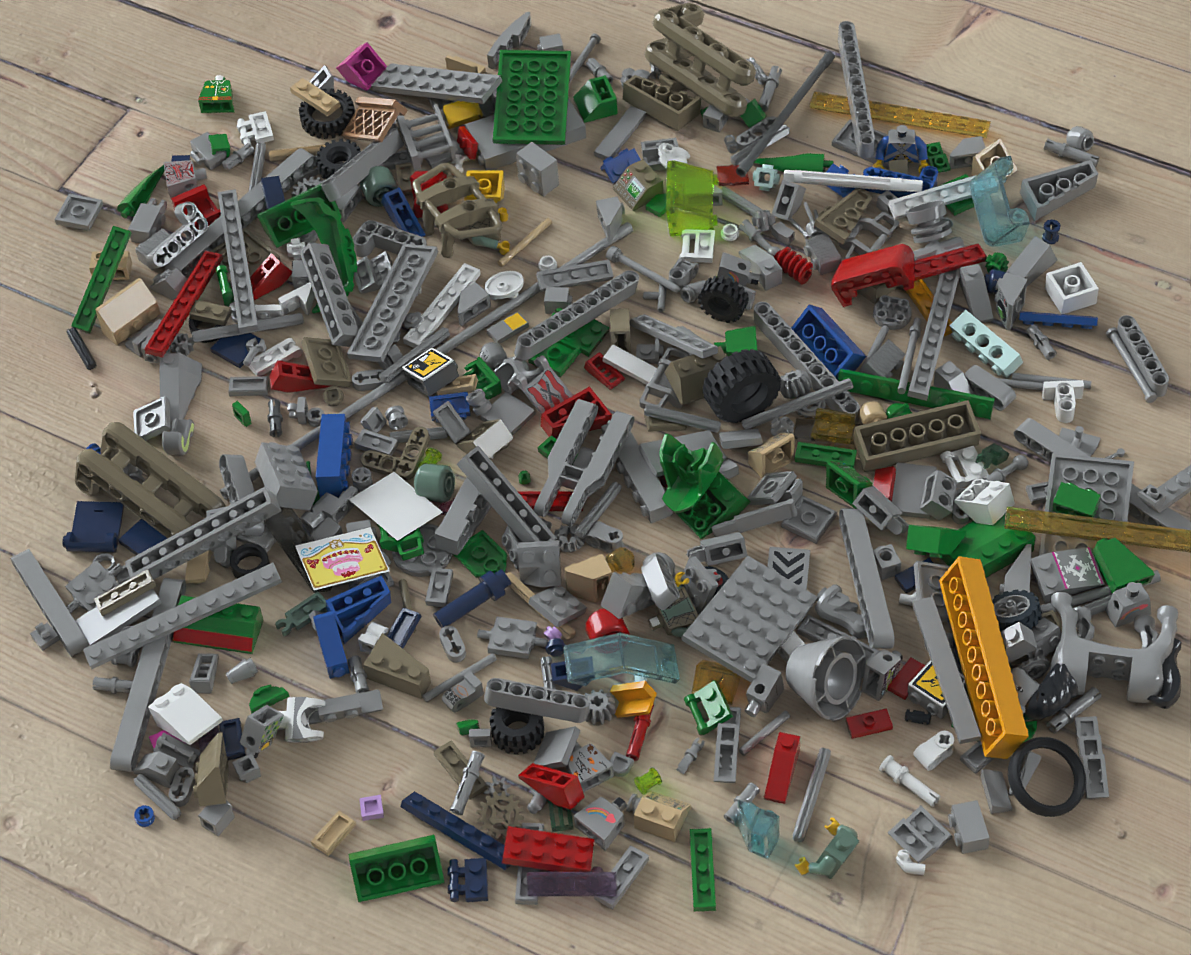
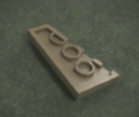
M856 188L817 218L814 226L844 245L871 203L873 196L861 188Z

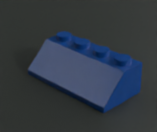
M809 304L791 327L837 380L840 369L856 371L867 357L823 308Z

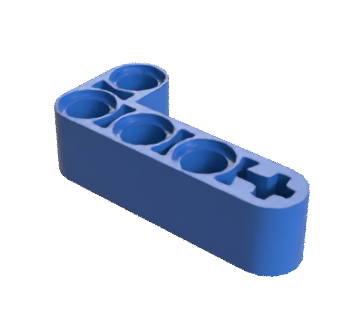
M933 166L924 167L919 177L875 167H868L863 171L864 176L923 180L922 191L937 187L938 170ZM865 189L866 191L878 194H883L887 191L878 189ZM890 191L897 198L917 193L908 191Z

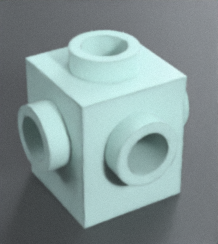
M767 164L757 167L753 172L754 186H759V190L770 191V188H775L780 180V174H777L778 170L773 169V165ZM766 174L770 175L769 181L765 180Z

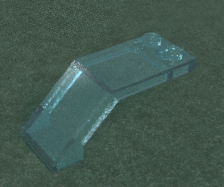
M617 633L563 647L568 683L587 686L592 680L623 673L674 684L680 680L674 644Z

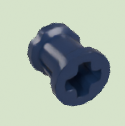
M1051 219L1044 223L1045 233H1043L1042 240L1047 244L1052 245L1059 241L1058 232L1061 225L1058 221Z

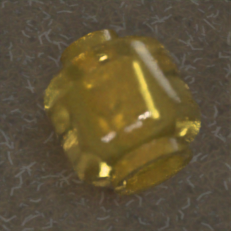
M624 547L617 548L607 554L605 558L612 573H628L635 566L633 553Z

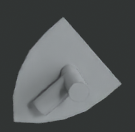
M1077 426L1075 431L1062 427L1059 437L1090 457L1094 454L1100 437L1083 433L1084 429L1081 426Z

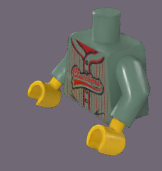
M830 818L832 823L824 827L835 837L816 863L811 862L809 864L805 857L799 858L800 863L795 864V867L801 875L810 872L812 874L826 875L832 879L859 843L857 832L853 828L840 825L835 818Z

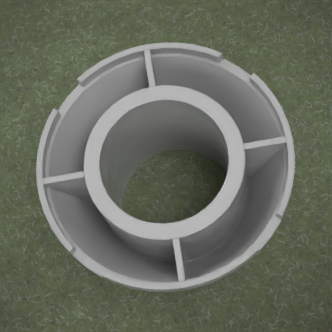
M840 636L801 645L789 657L786 666L787 683L819 716L828 720H839L854 708L861 696L862 691H859L867 664L864 649L858 640L849 636Z

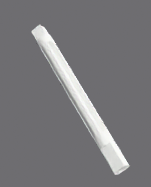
M785 170L783 174V180L801 184L920 192L923 188V180L801 170Z

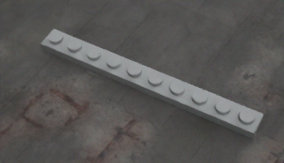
M236 189L218 192L239 332L259 330Z
M960 269L940 274L907 396L927 401L956 292Z
M274 563L268 564L84 648L83 651L91 669L103 665L282 583V580Z

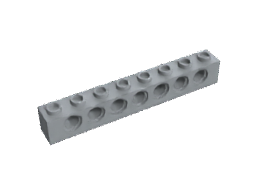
M263 487L125 561L130 577L133 578L148 569L153 579H156L281 512L276 495L267 487Z

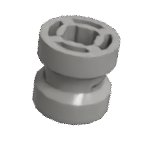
M477 389L466 397L468 404L473 406L476 416L486 413L492 407L491 402L485 398V393L482 389Z

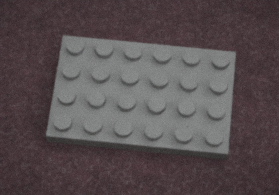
M1052 453L1039 556L1050 552L1091 547L1093 553L1096 543L1104 538H1108V540L1116 538L1125 546L1134 461ZM1061 482L1073 483L1079 488L1091 489L1100 494V504L1092 524L1052 511L1053 500Z
M747 556L682 635L681 640L752 683L762 663L768 665L817 602L818 597L750 556Z

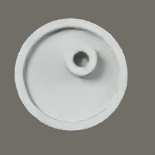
M516 271L497 273L487 280L485 291L490 295L491 300L516 298L524 284L523 276Z

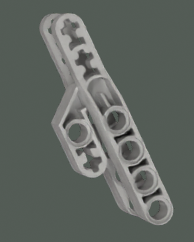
M578 399L548 456L549 477L535 503L534 512L538 516L545 517L561 486L573 489L574 491L561 519L563 524L573 526L586 499L605 484L633 427L634 416L616 411L611 421H608V427L604 435L600 437L597 449L581 448L595 420L598 406L594 403Z

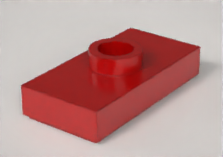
M459 126L457 135L459 147L470 160L476 159L478 142L465 126Z
M887 708L846 717L845 721L851 739L893 730V724Z

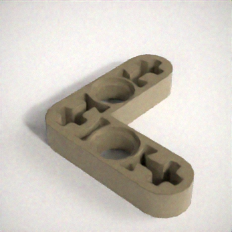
M424 427L413 429L401 458L372 450L365 451L361 455L363 467L387 476L395 472L402 479L411 480L415 476L429 444L430 435L428 430ZM421 434H423L424 437H421V438H420V440H419V445H417V443H418V438H417V436H421ZM411 450L419 451L416 457H409L408 453ZM373 457L374 461L367 463L366 460H370ZM388 461L393 462L392 468H383L384 463ZM409 467L410 471L403 473L402 469L406 470Z

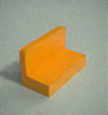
M646 681L612 685L610 693L619 701L615 712L617 718L649 714L657 695L655 690Z

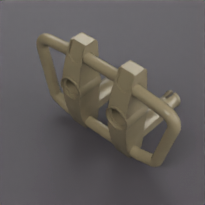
M442 163L413 181L412 186L417 195L416 203L423 210V231L426 235H432L435 231L434 224L439 228L442 243L441 255L443 257H452L455 238L462 239L491 235L501 231L502 222L497 216L499 205L493 199L485 198L479 190L480 183H478L475 177L465 176L454 165ZM442 171H449L455 176V178H446L424 191L421 189V184ZM471 194L477 198L476 200L463 201L442 214L437 209V206L455 202ZM490 217L495 225L493 227L465 231L456 230L467 225H473Z

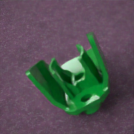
M664 434L659 457L668 485L662 497L665 505L674 513H681L693 508L715 479L724 460L723 453L716 443L711 442L708 450L701 448L691 451L672 435Z

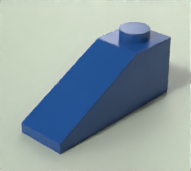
M400 187L383 195L381 203L398 229L421 237L426 235Z

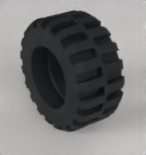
M745 349L741 350V352L736 351L729 357H724L720 363L717 362L714 365V369L708 372V377L704 380L703 394L719 419L728 423H738V421L742 422L744 419L764 412L768 406L772 405L773 400L778 396V391H780L781 378L764 353L750 349V351Z

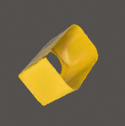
M457 101L444 105L442 108L448 129L479 120V115L481 118L483 116L479 103Z

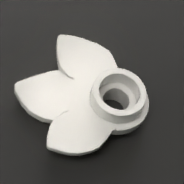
M662 143L658 147L659 160L666 169L670 168L672 164L684 170L687 168V159L690 158V154L680 147H673L669 143Z

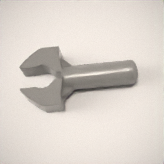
M256 338L247 342L246 348L249 353L244 359L243 364L250 366L258 352L266 351L267 347L263 338L259 344Z

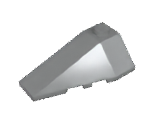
M181 353L165 354L163 358L160 357V398L166 396L170 401V427L175 418H185L188 405L195 396L197 386L202 381V364Z

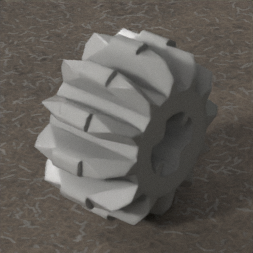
M798 369L785 373V375L780 377V392L784 398L793 399L804 396L812 388L811 379L805 370L801 371Z
M602 688L599 692H595L592 689L591 694L585 693V696L590 700L586 722L592 720L593 725L596 722H600L603 725L604 720L610 721L611 715H615L616 712L615 700L611 698V694L609 692L604 694Z

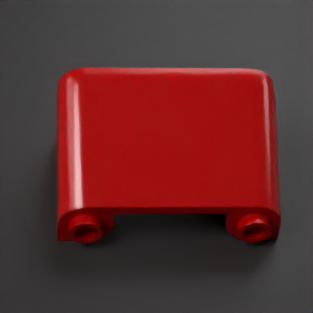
M899 244L842 260L831 281L832 291L841 305L846 307L852 305V297H857V290L877 284L890 282L892 287H895L896 284L903 285L905 291L914 289V253L908 245Z

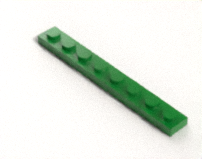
M840 369L839 382L845 379L852 381L853 388L847 390L849 392L930 408L969 400L974 416L991 419L995 398L930 386L926 401L907 396L911 382L907 383L905 393L899 394L898 386L900 380Z

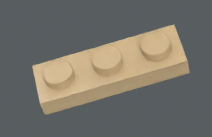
M304 78L290 87L292 94L326 116L331 115L340 108L338 100Z

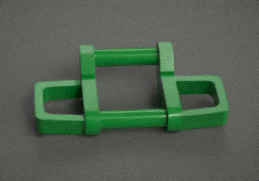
M377 524L380 527V546L382 549L399 552L403 561L424 554V539L420 533V528L412 531L411 535L397 541L395 538L389 537V533ZM417 547V548H415V549H412V550L403 552L404 550H408V549Z

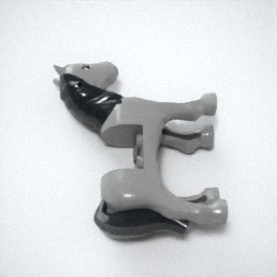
M1065 592L1054 593L1051 596V605L1059 612L1062 618V635L1053 655L1050 671L1043 682L1039 684L1025 670L1018 667L1011 670L1015 688L1018 692L1019 703L1023 711L1024 721L1042 720L1053 716L1070 703L1072 698L1077 695H1084L1087 675L1095 678H1111L1117 681L1127 680V701L1134 703L1152 702L1162 709H1168L1177 702L1181 692V675L1177 665V655L1181 650V641L1174 638L1177 632L1178 610L1168 605L1159 607L1157 618L1162 624L1160 635L1154 630L1155 620L1150 615L1141 614L1134 618V629L1140 635L1142 649L1112 647L1091 641L1094 638L1095 627L1090 622L1092 618L1091 610L1080 606L1073 608L1071 595Z

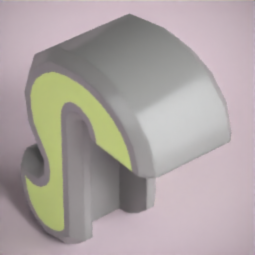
M175 418L172 421L170 432H163L162 446L167 455L183 456L187 453L190 438L194 432V422L192 419Z

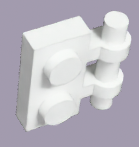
M266 111L249 115L248 121H244L242 118L238 119L237 129L241 133L240 139L244 146L247 143L251 144V140H256V144L258 142L265 143L274 140Z

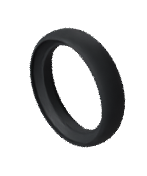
M1036 737L1022 743L1013 753L1008 765V781L1014 796L1023 807L1037 815L1056 817L1066 814L1078 805L1084 795L1086 788L1084 766L1075 751L1058 739ZM1037 748L1050 749L1060 754L1067 761L1073 772L1074 788L1066 802L1054 806L1045 805L1036 801L1027 793L1021 782L1020 765L1024 756L1029 751Z

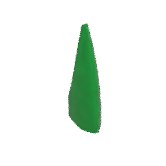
M806 153L786 157L757 158L754 163L761 166L763 164L773 165V169L780 172L785 170L824 172L825 168H830L834 164V161L825 160L824 154Z
M164 164L143 179L117 206V211L121 213L123 218L135 216L140 204H147L165 171Z

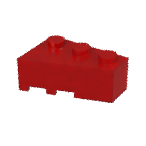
M589 386L542 413L540 426L549 437L553 436L557 439L578 399L594 403L598 406L597 415L589 431L602 429L601 426L606 425L609 420L611 421L612 414Z

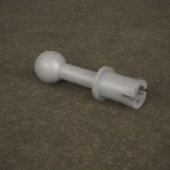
M748 219L742 222L744 225L740 224L739 228L749 237V240L751 242L755 240L773 257L781 250L778 247H772L760 235L761 230L756 229Z
M1017 455L1014 457L1012 464L1002 470L999 468L994 469L993 473L984 477L983 480L1004 483L1007 475L1015 470L1026 469L1028 459L1024 455Z

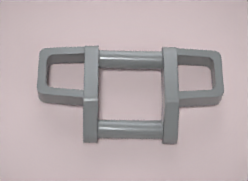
M881 212L874 219L860 218L845 244L838 243L842 249L849 250L845 259L850 258L853 251L862 255L873 250H879L885 241L892 237L900 222L894 220L886 212ZM883 219L893 225V227L888 230L878 222ZM860 230H869L879 237L871 248L855 239Z
M668 347L662 359L658 362V368L654 376L645 386V391L640 399L641 408L645 409L646 404L663 408L667 401L676 408H682L683 405L680 404L674 390L658 385L664 371L671 363L668 360L669 356L674 355L684 358L688 356L687 352ZM649 394L662 398L657 405L646 402Z

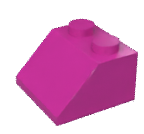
M366 42L357 47L336 69L347 82L367 91L383 73L387 65L369 43Z

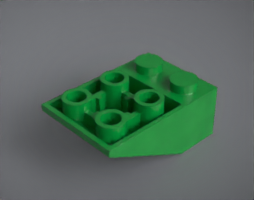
M718 472L698 503L693 508L676 514L700 539H703L713 532L712 526L734 519V516L739 515L751 501L726 476Z

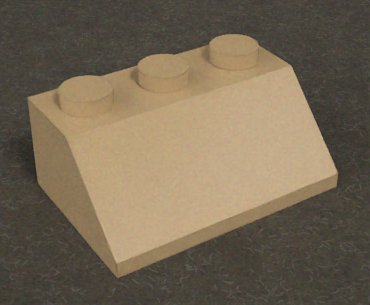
M141 278L135 280L95 309L102 333L116 345L126 340L160 314L156 299Z

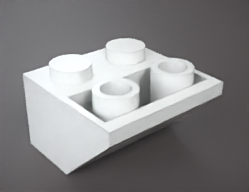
M983 479L974 480L954 500L955 504L976 523L994 525L1015 504L1010 483Z

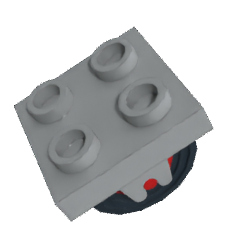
M695 556L688 559L683 571L685 574L681 576L682 582L686 578H689L690 582L686 585H681V588H685L697 614L700 615L729 578L723 571L715 567L703 566Z

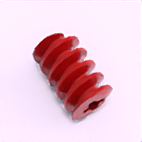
M785 247L774 255L775 260L784 273H787L802 285L809 281L812 275V262H808L806 258L802 259V256L800 254L797 255L794 250L791 251L790 247Z

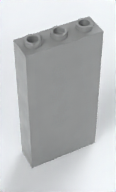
M569 97L565 145L586 138L585 124ZM494 115L465 124L466 129L478 142L477 159L479 165L483 166L485 170H494L517 162L516 153L528 145L493 144ZM536 144L546 152L564 146Z

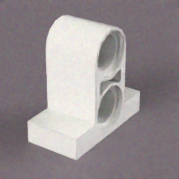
M1083 380L1043 383L1042 398L1043 400H1054L1056 418L1059 422L1070 423L1074 419L1075 399H1082Z

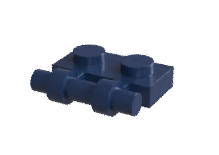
M451 859L447 868V875L450 877V884L448 885L450 901L458 902L459 895H465L466 902L488 901L487 859H464L465 867H459L458 860ZM465 877V885H460L458 878Z

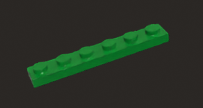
M116 226L112 227L71 327L79 331L91 333L97 318L95 309L103 304L132 233L129 230Z

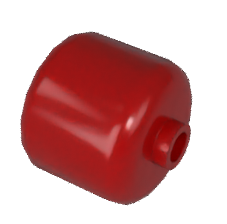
M604 608L595 611L586 621L585 630L594 649L601 654L608 655L621 651L629 641L630 633L623 618L618 619Z

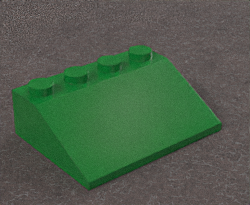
M1005 513L994 525L980 524L972 521L958 529L966 531V536L951 555L942 554L941 559L947 566H951L959 556L981 559L985 578L1014 563L1027 544H1032L1031 552H1033L1036 536L1024 523Z

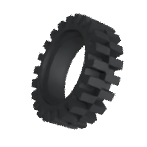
M326 88L323 91L340 102V108L343 110V113L339 118L328 122L316 121L312 118V114L316 110L305 101L301 102V107H299L300 120L307 134L310 132V136L313 137L316 134L317 138H321L324 135V139H328V135L336 138V133L341 136L342 130H345L355 113L354 103L351 97L347 96V93L344 92L342 94L341 90H337L335 93V90L330 88V92H327Z

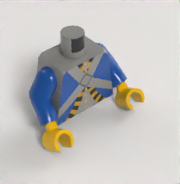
M899 125L897 129L889 130L888 135L884 136L877 144L875 156L877 162L873 164L875 168L881 167V169H884L882 160L885 163L901 159H907V163H919L920 160L919 174H921L922 167L929 166L926 162L928 157L925 142L919 136H916L915 130L908 129L905 125Z

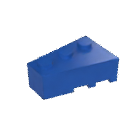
M382 575L325 600L327 612L333 611L339 634L344 644L391 604V593Z

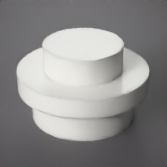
M726 224L721 230V237L726 241H734L739 237V230L734 224Z
M543 256L538 263L539 270L556 269V260L552 256Z

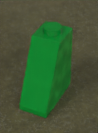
M1108 538L1101 539L1093 549V555L1112 594L1116 590L1127 587V584L1130 582L1141 583L1142 585L1151 583L1155 575L1153 570L1116 538L1109 540Z

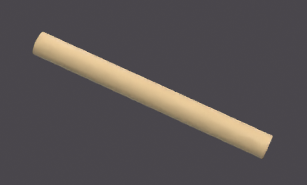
M545 219L498 261V265L503 267L552 224L551 219Z

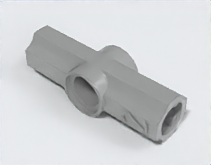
M954 237L942 242L932 240L924 248L913 251L914 261L963 248V240L961 237Z

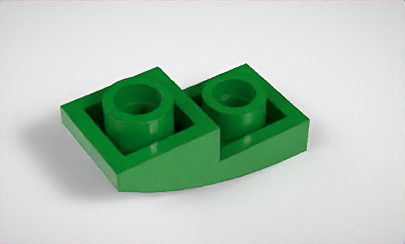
M940 142L926 144L928 157L926 162L929 166L936 167L938 173L950 171L951 168L946 153H943Z

